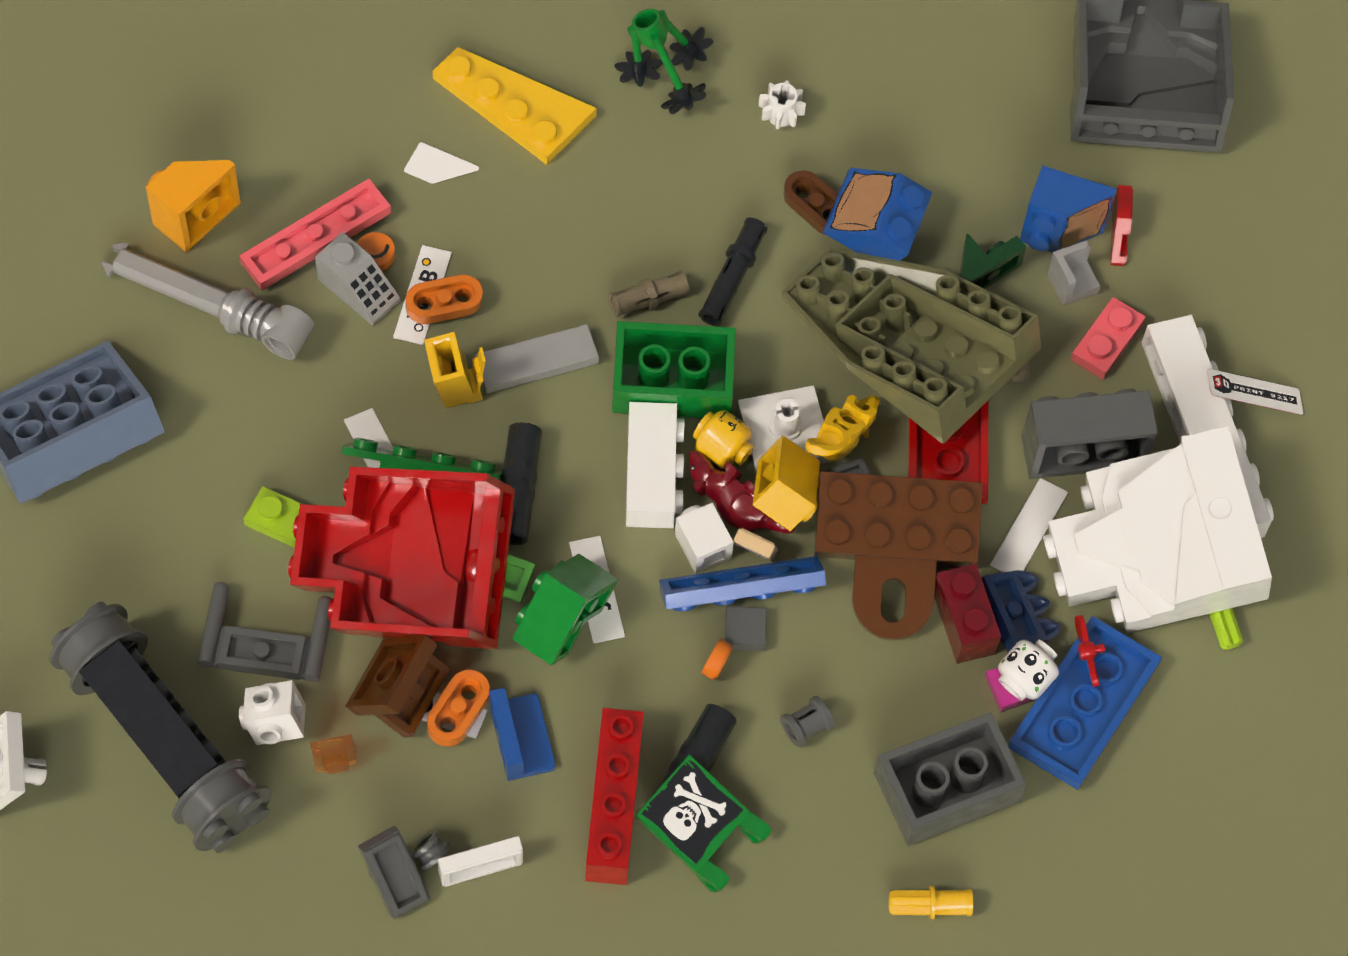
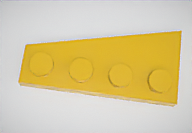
M459 47L432 71L433 79L546 165L596 117L597 108Z

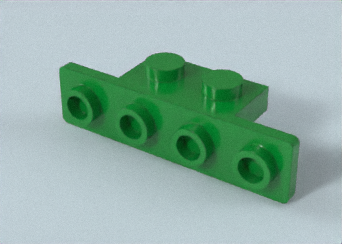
M354 438V443H347L343 445L342 454L380 461L379 468L487 473L500 481L502 480V471L495 470L496 463L485 460L472 459L471 465L457 463V456L447 453L433 452L432 458L416 455L417 449L413 447L394 445L393 451L377 448V441L365 438Z

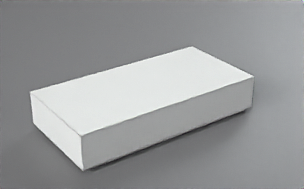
M519 836L437 859L438 873L442 886L447 887L522 865L523 848Z

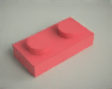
M1112 297L1073 351L1070 360L1104 380L1143 326L1146 316Z

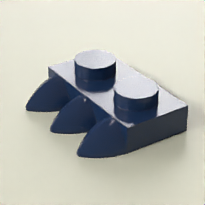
M1022 570L985 575L981 578L1007 653L1020 640H1028L1035 644L1040 639L1046 643L1059 633L1061 629L1060 624L1050 619L1037 617L1048 609L1050 605L1049 600L1038 595L1027 594L1039 581L1036 575Z

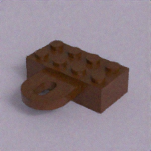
M821 471L818 487L814 556L855 560L852 605L857 620L866 631L885 640H901L914 635L926 624L933 610L936 566L962 567L978 563L983 483ZM889 580H897L905 588L904 615L900 621L894 623L886 621L881 615L882 586Z

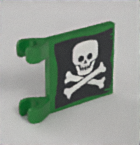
M688 755L635 814V817L688 866L710 892L714 893L722 890L730 879L723 870L708 860L738 826L743 834L754 844L766 840L771 834V827L743 806L691 755Z

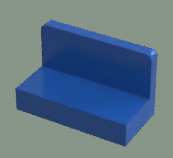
M505 687L489 691V707L507 780L511 781L554 771L555 761L538 695L533 693L508 699Z

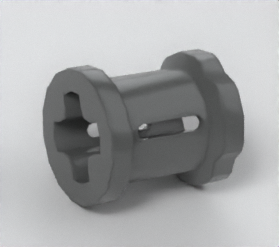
M818 696L810 698L809 704L791 715L785 713L780 716V721L786 735L799 748L806 744V739L823 729L831 730L835 726L831 712Z

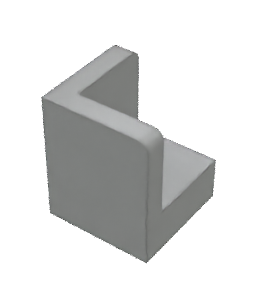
M1088 241L1057 250L1052 254L1047 275L1063 306L1099 293L1100 285L1087 262L1091 250Z

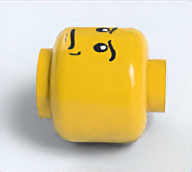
M720 410L715 414L711 411L707 413L693 434V438L696 439V451L703 453L709 461L721 469H724V464L727 461L731 465L735 463L740 466L743 465L754 449V446L749 443L752 437V429L726 410Z

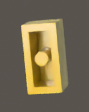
M782 435L758 459L753 506L789 531L801 520L803 522L808 521L818 507L816 499L819 487L820 461Z

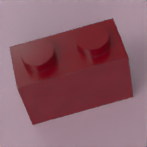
M977 564L938 572L935 580L934 598L956 663L959 664L995 655L1001 634Z

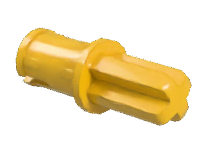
M929 886L928 890H892L888 896V908L892 915H928L929 919H934L935 915L972 916L973 893L972 889L935 890L934 886Z

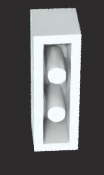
M629 402L626 527L674 528L675 514H681L683 511V490H675L676 478H683L684 454H676V442H684V418H677V403Z

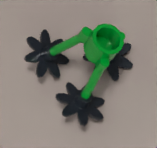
M645 9L637 13L632 20V25L627 28L632 40L633 53L630 51L626 52L625 55L628 62H620L614 65L616 70L624 72L620 76V82L625 83L635 79L637 86L642 87L645 77L651 80L660 78V74L655 69L664 64L674 88L673 92L668 94L671 99L664 102L661 107L669 109L670 114L679 112L683 107L691 110L693 102L706 98V93L703 92L706 85L702 83L693 88L691 83H682L674 66L683 62L684 69L689 71L694 64V58L701 62L706 61L707 56L702 50L709 48L713 44V40L711 38L703 39L705 35L704 27H700L693 36L686 29L681 33L669 20L665 10ZM668 31L678 41L672 43L669 47L672 51L677 52L672 60L664 47ZM641 44L649 49H656L661 59L650 60L651 51L645 50L642 53Z

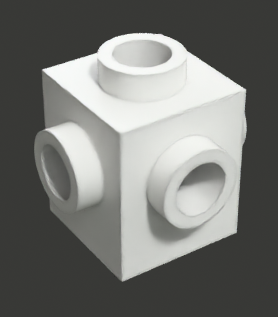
M293 680L245 688L244 706L239 708L240 724L243 730H248L256 745L276 744L280 741L304 738L306 704Z

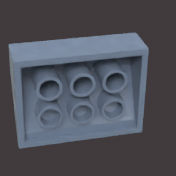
M109 340L0 393V473L20 504L29 499L37 498L44 492L66 481L74 480L80 474L102 463L110 462L118 455L138 445H144L154 437L165 432L150 394Z

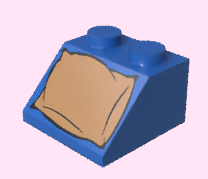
M1042 165L1029 201L1020 240L1035 250L1055 252L1103 234L1116 188Z
M850 168L846 173L822 233L855 252L900 261L909 254L933 192L901 173Z

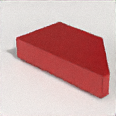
M1118 185L1113 202L1110 265L1124 267L1127 261L1128 234L1131 232L1133 213L1132 186Z

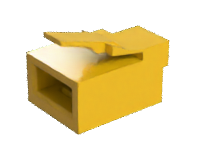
M455 331L425 339L424 342L433 381L445 408L482 401L481 385L484 381L483 373L486 361L483 348H479L478 357L472 358V368L468 369L464 351Z

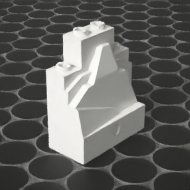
M1229 425L1182 436L1180 445L1173 449L1112 463L1109 467L1086 472V486L1080 487L1085 510H1093L1049 521V534L1043 536L1048 558H1056L1060 571L1053 573L1058 596L1066 595L1069 607L1116 596L1117 598L1110 600L1116 623H1124L1126 634L1269 599L1272 575Z

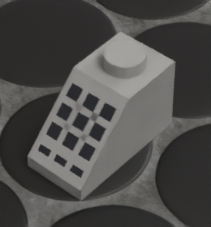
M343 232L315 256L317 279L372 326L378 323L400 302L399 295L371 255Z

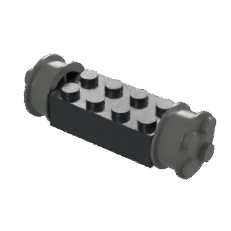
M98 602L87 610L84 617L71 627L62 629L52 638L51 644L54 647L50 653V663L56 669L65 670L71 678L70 688L75 694L88 695L95 692L169 785L179 798L173 809L172 818L177 824H186L194 834L193 844L199 851L214 849L216 853L226 850L235 842L238 834L248 826L252 827L259 824L268 816L270 810L267 808V805L271 799V790L267 786L258 785L249 774L250 764L245 759L240 758L225 762L218 750L205 737L194 720L181 707L170 690L157 677L143 658L142 654L147 647L148 637L143 631L134 630L127 622L128 613L126 609L120 604L106 605L105 602Z

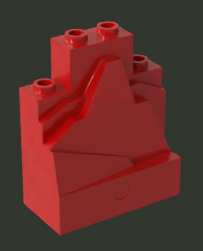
M350 466L349 478L345 480L343 485V497L346 501L345 507L300 504L299 515L296 516L293 524V534L296 538L294 555L291 556L288 564V574L291 578L290 585L305 591L334 593V598L330 601L328 607L331 629L344 634L380 638L427 635L433 641H439L450 646L497 649L515 488L487 473Z

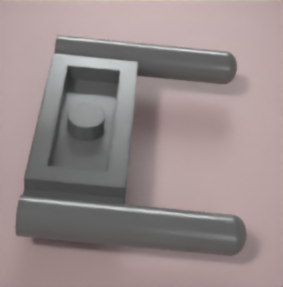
M225 582L214 584L197 662L200 666H217L218 669L295 680L304 678L310 682L319 681L330 627L328 607L332 600L331 597L322 596L318 599L311 639H306V636L227 625L222 627L230 588Z

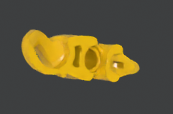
M849 395L842 409L833 407L829 411L819 429L817 438L807 439L805 443L806 450L829 461H839L849 455L857 446L861 435L864 438L869 437V427L877 417L880 397L871 395L857 401V396Z

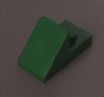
M967 234L962 252L959 277L985 289L1022 265L1026 245L1018 236H1015L1006 243L1004 241L997 242L985 254L973 238Z

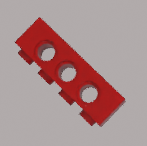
M602 708L586 859L585 881L627 885L644 711Z

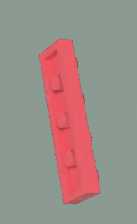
M368 178L239 255L240 263L261 291L313 261L315 256L342 232L351 238L391 214V205Z

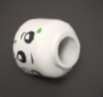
M1040 639L1035 644L1028 640H1020L1000 661L998 670L1001 677L998 681L1020 701H1023L1025 697L1032 700L1038 699L1059 675V669L1053 661L1057 654Z

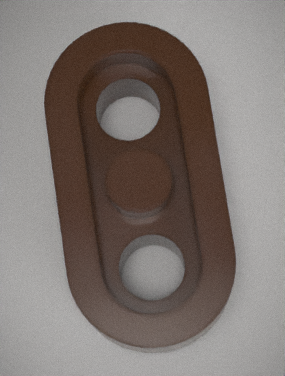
M804 170L796 171L789 175L785 181L784 200L789 207L815 230L824 234L822 232L827 222L824 217L830 215L838 194L816 174ZM805 192L809 196L802 198L797 193Z

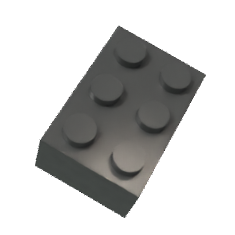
M1122 389L1115 394L1105 395L1087 392L1073 398L1059 399L1056 396H1046L1037 401H1031L1021 436L1029 479L1086 474L1089 471L1109 467L1112 463L1151 454L1158 431L1149 390Z
M992 712L880 754L877 757L874 775L907 846L1019 803L1027 785Z

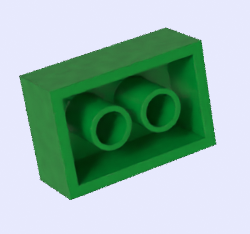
M617 321L612 413L629 414V402L677 403V417L703 418L710 411L715 414L720 410H726L731 413L736 328Z

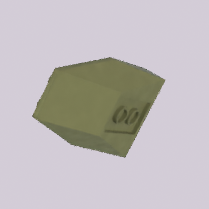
M831 247L782 292L784 301L848 370L942 444L1041 350L1038 315L945 269Z

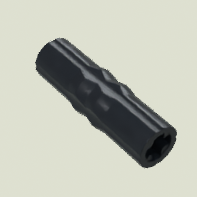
M520 422L511 424L508 431L505 460L502 468V482L515 488L509 545H522L528 541L542 438L541 428L530 423Z
M707 704L688 738L681 745L678 755L671 762L660 786L688 755H691L709 772L736 725V718L729 711L718 705Z

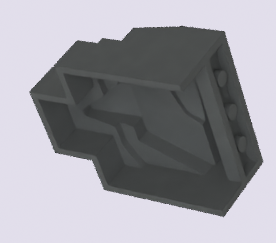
M1077 0L1074 16V90L1070 106V141L1222 153L1234 102L1229 3L1191 0Z

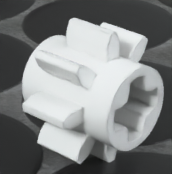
M788 80L775 85L770 82L768 85V95L760 94L758 106L763 108L762 121L769 120L770 123L775 125L776 129L788 125L795 127L797 115H805L806 103L801 101L803 90H796L789 84Z

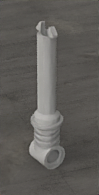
M126 242L112 246L113 251L119 253L113 265L104 261L101 263L107 277L111 278L115 273L216 316L228 334H245L247 337L262 341L269 351L287 360L296 358L315 327L313 320L302 310L294 306L282 305L281 307H275L273 304H267L266 301L256 298L254 293L248 288L234 290L229 293L129 250L130 245Z

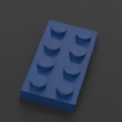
M1091 616L1086 624L1089 642L1093 641L1094 645L1104 644L1105 652L1096 653V658H1094L1100 686L1093 687L1087 660H1080L1077 645L1081 643L1079 638H1077L1058 667V677L1036 700L1008 744L1009 749L1076 790H1079L1162 660V657L1094 616Z

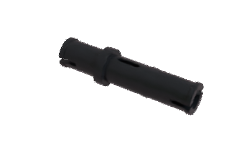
M751 217L746 218L735 243L729 245L726 251L727 259L702 309L698 313V316L706 324L715 327L722 324L724 315L747 269L754 266L757 258L755 253L768 231V227H765L762 221Z

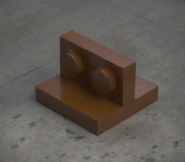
M427 635L383 638L345 707L357 716L374 715L402 737H412L450 670L447 665L432 655L438 644Z

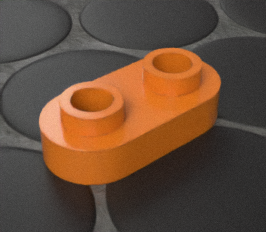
M456 275L418 283L407 292L405 309L407 315L419 324H432L469 316L477 312L481 307L483 289L480 282L469 275ZM466 296L469 300L467 302H460L456 298ZM428 304L431 308L429 310H422L418 306Z
M463 670L455 674L427 718L428 735L436 744L450 747L459 744L465 739L489 701L490 685L483 674L475 670ZM466 691H472L476 694V697L465 699L462 694ZM445 723H450L455 729L451 732H445L440 727Z

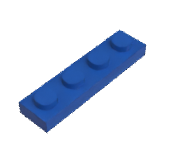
M818 556L661 579L659 584L660 594L666 609L689 611L700 604L728 605L734 603L736 599L746 597L768 599L775 596L776 593L786 591L807 593L813 591L815 587L825 586L826 577L825 570Z

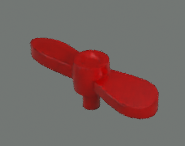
M1077 615L1075 616V628L1081 643L1077 645L1080 660H1087L1092 685L1097 687L1100 686L1094 658H1096V653L1105 652L1104 644L1094 645L1093 641L1089 642L1084 616Z

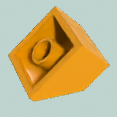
M230 160L175 161L165 170L157 171L150 178L148 185L145 186L153 225L184 252H188L241 204L235 164Z

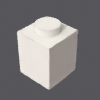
M713 503L703 507L700 505L691 506L676 518L675 536L695 574L732 559L734 542Z

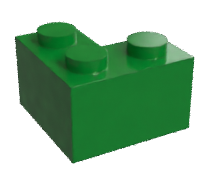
M577 554L567 561H559L550 571L543 570L532 586V591L535 592V595L530 603L523 606L515 619V624L519 626L512 640L551 666L569 655L585 622L602 612L619 579L581 554Z

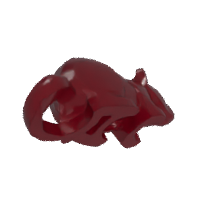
M698 451L689 452L690 473L694 481V491H697L700 495L707 494L715 502L722 518L729 526L736 530L743 528L750 532L766 528L791 534L796 530L798 524L789 531L753 506L755 485L749 480L742 484L739 481L742 474L728 461L724 464L725 471H719L714 468L703 453Z

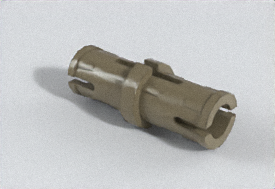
M680 270L655 280L646 278L640 280L639 285L609 293L608 301L612 313L615 317H619L645 307L651 310L657 308L661 302L682 295H688L689 284L685 274Z

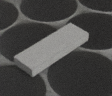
M588 324L485 351L486 361L483 373V386L486 394L599 364V356Z

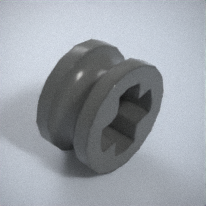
M437 829L424 836L410 851L412 859L417 858L421 861L420 868L423 871L438 862L437 859L442 858L451 847L448 841L442 842L439 839L440 832Z

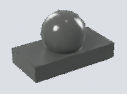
M395 825L358 845L359 851L367 865L369 876L374 881L388 913L393 919L431 899L404 839Z

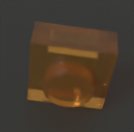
M352 734L310 743L316 773L322 771L328 774L340 773L347 770L350 765L357 764Z

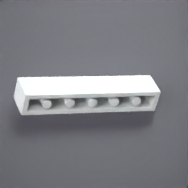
M1192 314L1147 325L1142 346L1179 443H1181L1182 436L1229 425L1260 537H1265L1274 518L1273 508L1269 499L1263 498L1260 491V476L1256 465L1249 463L1245 452V436L1241 429H1236L1233 422L1231 400L1213 396L1210 392L1207 369L1219 370L1216 363L1210 361L1207 355V342L1203 329L1196 327Z

